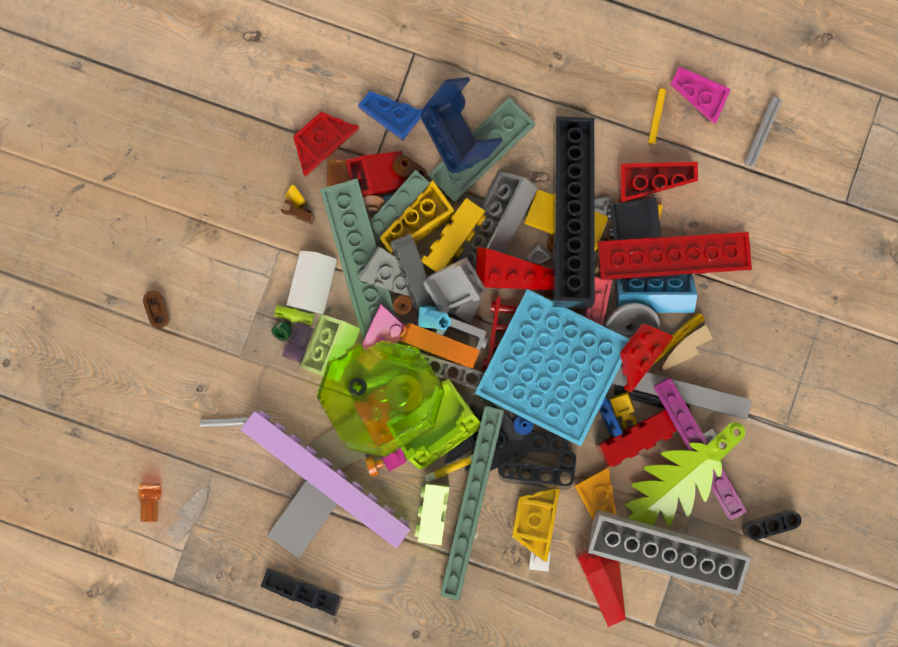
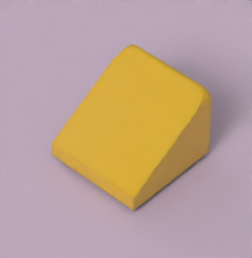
M292 185L285 194V198L290 200L295 208L299 209L306 204V200L296 186Z

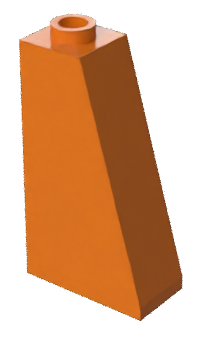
M411 323L403 326L400 332L401 342L468 368H473L480 351Z

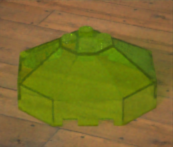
M380 341L364 350L360 343H356L346 349V353L336 358L334 356L329 359L316 397L347 449L386 457L434 428L445 391L418 347ZM355 378L363 379L367 385L366 392L358 397L350 395L347 389L349 382ZM355 382L356 385L353 386V389H357V392H359L358 390L361 389V386H358L357 382Z

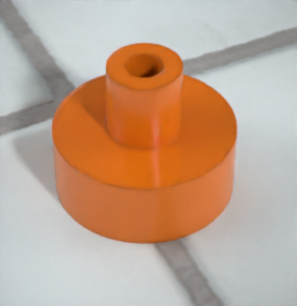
M373 456L365 459L371 477L379 475L378 469L384 467L382 459L375 461Z

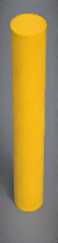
M659 89L648 140L650 145L656 144L666 89Z

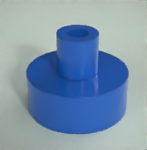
M517 416L514 419L513 428L517 433L524 435L531 432L533 423Z

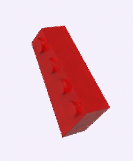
M698 162L619 164V203L697 182Z
M477 247L476 273L485 288L553 290L552 269L488 248Z
M662 410L623 430V434L616 437L611 436L595 446L605 465L613 468L621 464L624 459L628 457L630 459L639 455V451L645 448L646 450L653 448L659 440L663 439V441L672 438L674 436L673 433L677 430L667 410Z

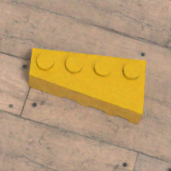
M434 181L428 185L429 187L417 197V200L380 237L387 252L394 257L391 241L410 234L416 244L451 221L455 214L454 209Z
M466 198L451 218L452 222L448 223L441 232V238L437 239L430 247L428 257L424 255L421 261L436 272L452 265L453 259L455 257L459 258L465 248L462 246L465 242H470L474 237L475 232L473 230L477 225L481 226L485 221L486 211Z

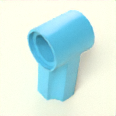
M420 306L419 327L446 330L451 325V318H449L447 313L437 311L436 307Z

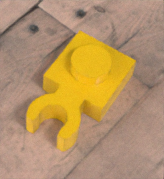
M626 392L611 397L609 401L616 417L622 416L623 418L622 426L627 428L626 420H632L633 424L636 425L637 418L631 414L635 412V407L629 393Z

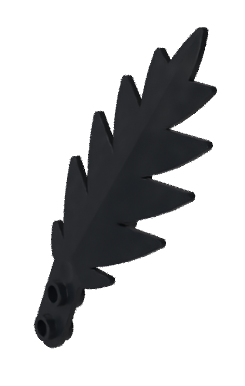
M469 404L481 422L483 411L474 404ZM504 413L490 471L498 468L501 463L507 462L516 453L515 462L521 461L529 451L560 454L568 449L569 441L553 433L530 432L524 435L519 434L514 430L511 418ZM479 430L450 450L445 463L448 464L459 459L471 449L470 455L474 454ZM540 438L544 441L542 446L537 443ZM558 440L562 441V447H557L556 442ZM471 464L465 466V470H469Z

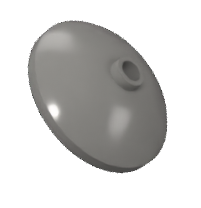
M630 303L619 307L608 317L604 326L628 339L632 338L642 324L661 330L657 314L650 307L640 303Z

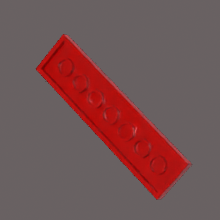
M749 232L597 242L601 280L752 270Z

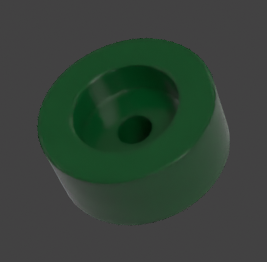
M288 321L276 322L271 332L278 340L286 341L292 334L291 325Z

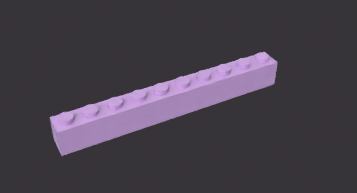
M262 410L261 412H253L240 429L242 432L397 549L411 530L408 520L402 516L400 518L396 517L393 514L395 511L386 504L383 507L378 503L379 499L372 493L366 494L362 491L363 486L356 481L352 483L346 479L348 475L340 469L338 471L331 467L332 463L324 457L322 459L317 457V452L310 446L304 447L300 444L302 440L294 434L291 436L285 432L286 428L278 422L276 424L269 420L271 417Z

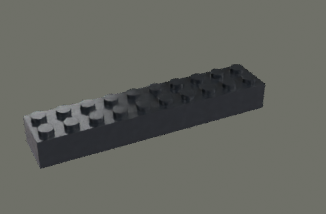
M556 116L553 146L552 307L592 308L595 303L594 118Z

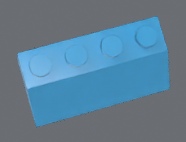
M692 274L615 279L617 309L626 304L640 303L650 307L655 313L695 312L697 291Z

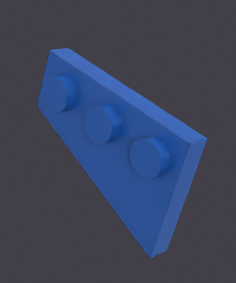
M371 91L358 104L360 110L402 141L421 120L422 109L410 107L406 103H398L391 100V98Z
M605 396L599 411L609 435L616 437L623 433L617 418H615L612 412L611 402Z

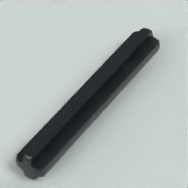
M617 386L615 389V396L628 392L633 401L665 409L659 396L637 390L629 392L622 386Z

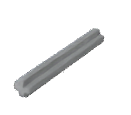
M777 97L771 99L744 164L748 167L755 166L780 108L782 100Z

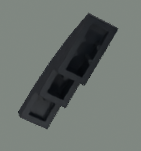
M267 568L260 586L291 601L300 602L313 609L317 608L332 616H336L343 598L326 589Z

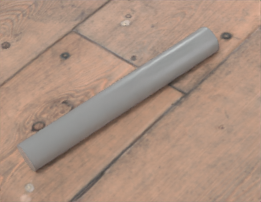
M250 417L200 420V427L244 425Z

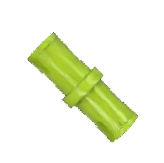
M278 304L274 314L275 317L285 318L293 323L296 321L312 326L315 315L300 311L295 307L292 309Z

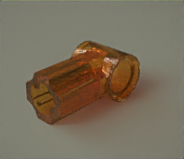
M140 483L138 487L140 522H157L159 501L161 499V484Z

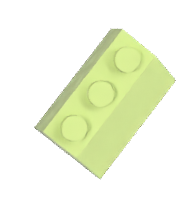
M321 314L300 367L339 382L360 328Z

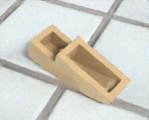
M707 325L691 332L680 341L666 356L659 367L660 371H664L698 355L696 347L713 339Z

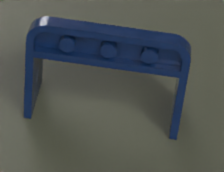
M469 77L444 80L421 111L422 122L451 173L461 172L488 158L503 141L502 137L487 140L482 139L476 142L462 117L461 112L465 107L466 101L461 91L470 81Z

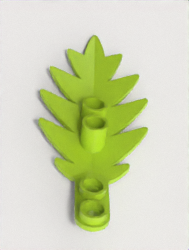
M738 422L730 423L708 445L689 443V446L698 452L687 450L661 452L662 456L679 466L649 465L643 467L644 470L663 481L631 483L633 488L648 497L637 498L624 504L633 511L628 518L654 525L661 511L667 526H671L677 510L678 499L685 515L689 517L695 499V484L702 500L706 502L711 490L713 470L718 477L721 476V459L744 438V426ZM737 428L739 433L735 436L733 431ZM721 442H724L725 447L723 449L719 447V444Z

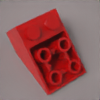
M402 151L363 155L345 160L350 181L358 179L363 197L395 192L402 186L406 180L397 175L392 168L393 160L403 155Z

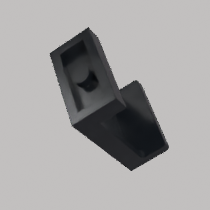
M657 198L612 203L610 208H607L608 220H612V227H609L610 238H614V240H628L661 236Z

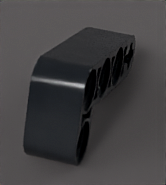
M570 450L561 452L557 468L509 461L503 462L499 465L498 475L500 480L506 483L568 490L574 482L576 455ZM564 457H570L572 459V463L566 465L562 462V459ZM506 468H508L510 471L508 476H506L504 473ZM516 469H518V478L515 477ZM529 471L532 476L525 479L521 476V473ZM543 473H548L551 479L543 481L540 476ZM568 476L570 482L564 484L560 481V477Z

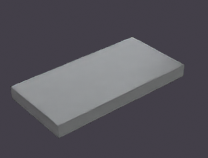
M306 480L267 536L294 556L300 558L337 503Z

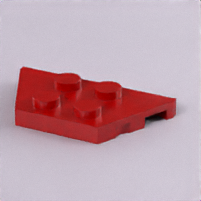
M320 112L293 136L303 175L307 177L360 129L358 125L347 123L340 118H334L329 114Z
M642 324L620 352L623 363L622 372L623 375L627 376V384L624 385L626 391L632 392L674 338L672 335L646 324Z

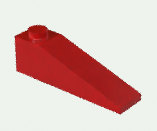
M588 550L575 555L607 626L610 627L626 620L619 561L588 553Z

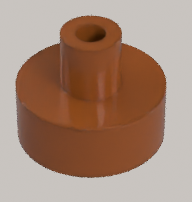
M398 296L393 302L395 312L399 315L410 313L412 310L411 299L407 296Z

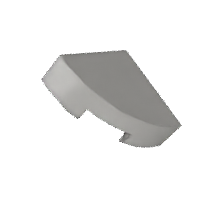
M602 197L596 199L595 212L606 215L612 198Z
M537 245L525 260L534 264H543L549 261L552 256Z

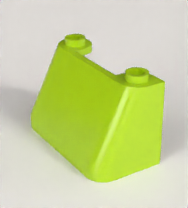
M450 379L439 383L435 391L438 396L409 417L395 415L386 424L407 459L418 469L428 467L480 429L481 422Z

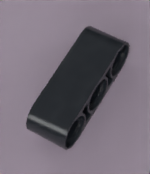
M784 510L746 522L742 527V532L747 538L760 540L796 529L801 525L802 519L797 512ZM790 514L794 517L792 524L787 523V517ZM774 520L775 528L770 530L768 523ZM755 525L757 532L751 536L749 530L751 526Z

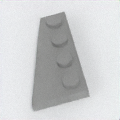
M378 246L358 280L409 296L396 258Z

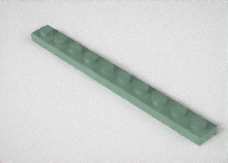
M486 405L484 408L440 594L443 597L460 600L504 414L502 409Z

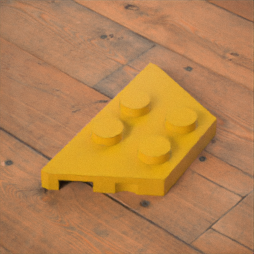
M559 489L541 491L519 497L512 537L544 562H548L560 493Z

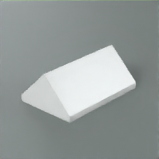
M300 251L286 306L324 315L337 259L317 252Z

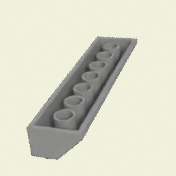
M499 171L480 207L486 211V219L481 226L477 225L473 230L475 232L474 237L470 242H465L462 246L465 248L459 258L455 257L453 264L467 258L476 272L477 247L488 248L505 254L538 187L525 177ZM484 295L475 302L472 299L450 309L447 314L471 323Z
M596 510L588 547V553L737 595H740L751 561V557L745 551L600 510Z

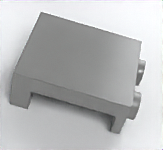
M467 258L429 275L423 282L437 309L444 313H448L450 309L472 299L474 302L481 299L487 291Z
M451 318V325L447 327L478 339L479 342L476 349L485 348L489 338L485 336L487 331ZM437 329L436 333L444 336L446 330Z

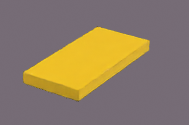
M538 189L524 224L553 235V195ZM595 212V251L598 247L597 242L600 241L608 220V216Z

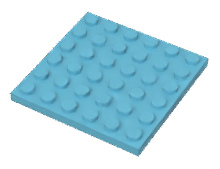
M527 289L475 394L581 447L622 364L620 352L630 339L567 308L552 307L551 300Z

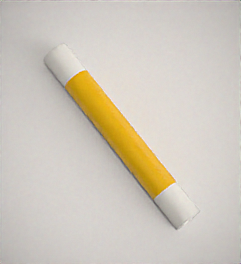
M473 454L425 475L427 483L471 464Z

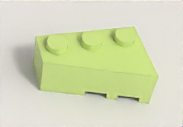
M426 483V487L422 486L420 498H424L423 506L419 505L418 511L421 523L416 525L415 537H419L418 542L442 544L449 485Z

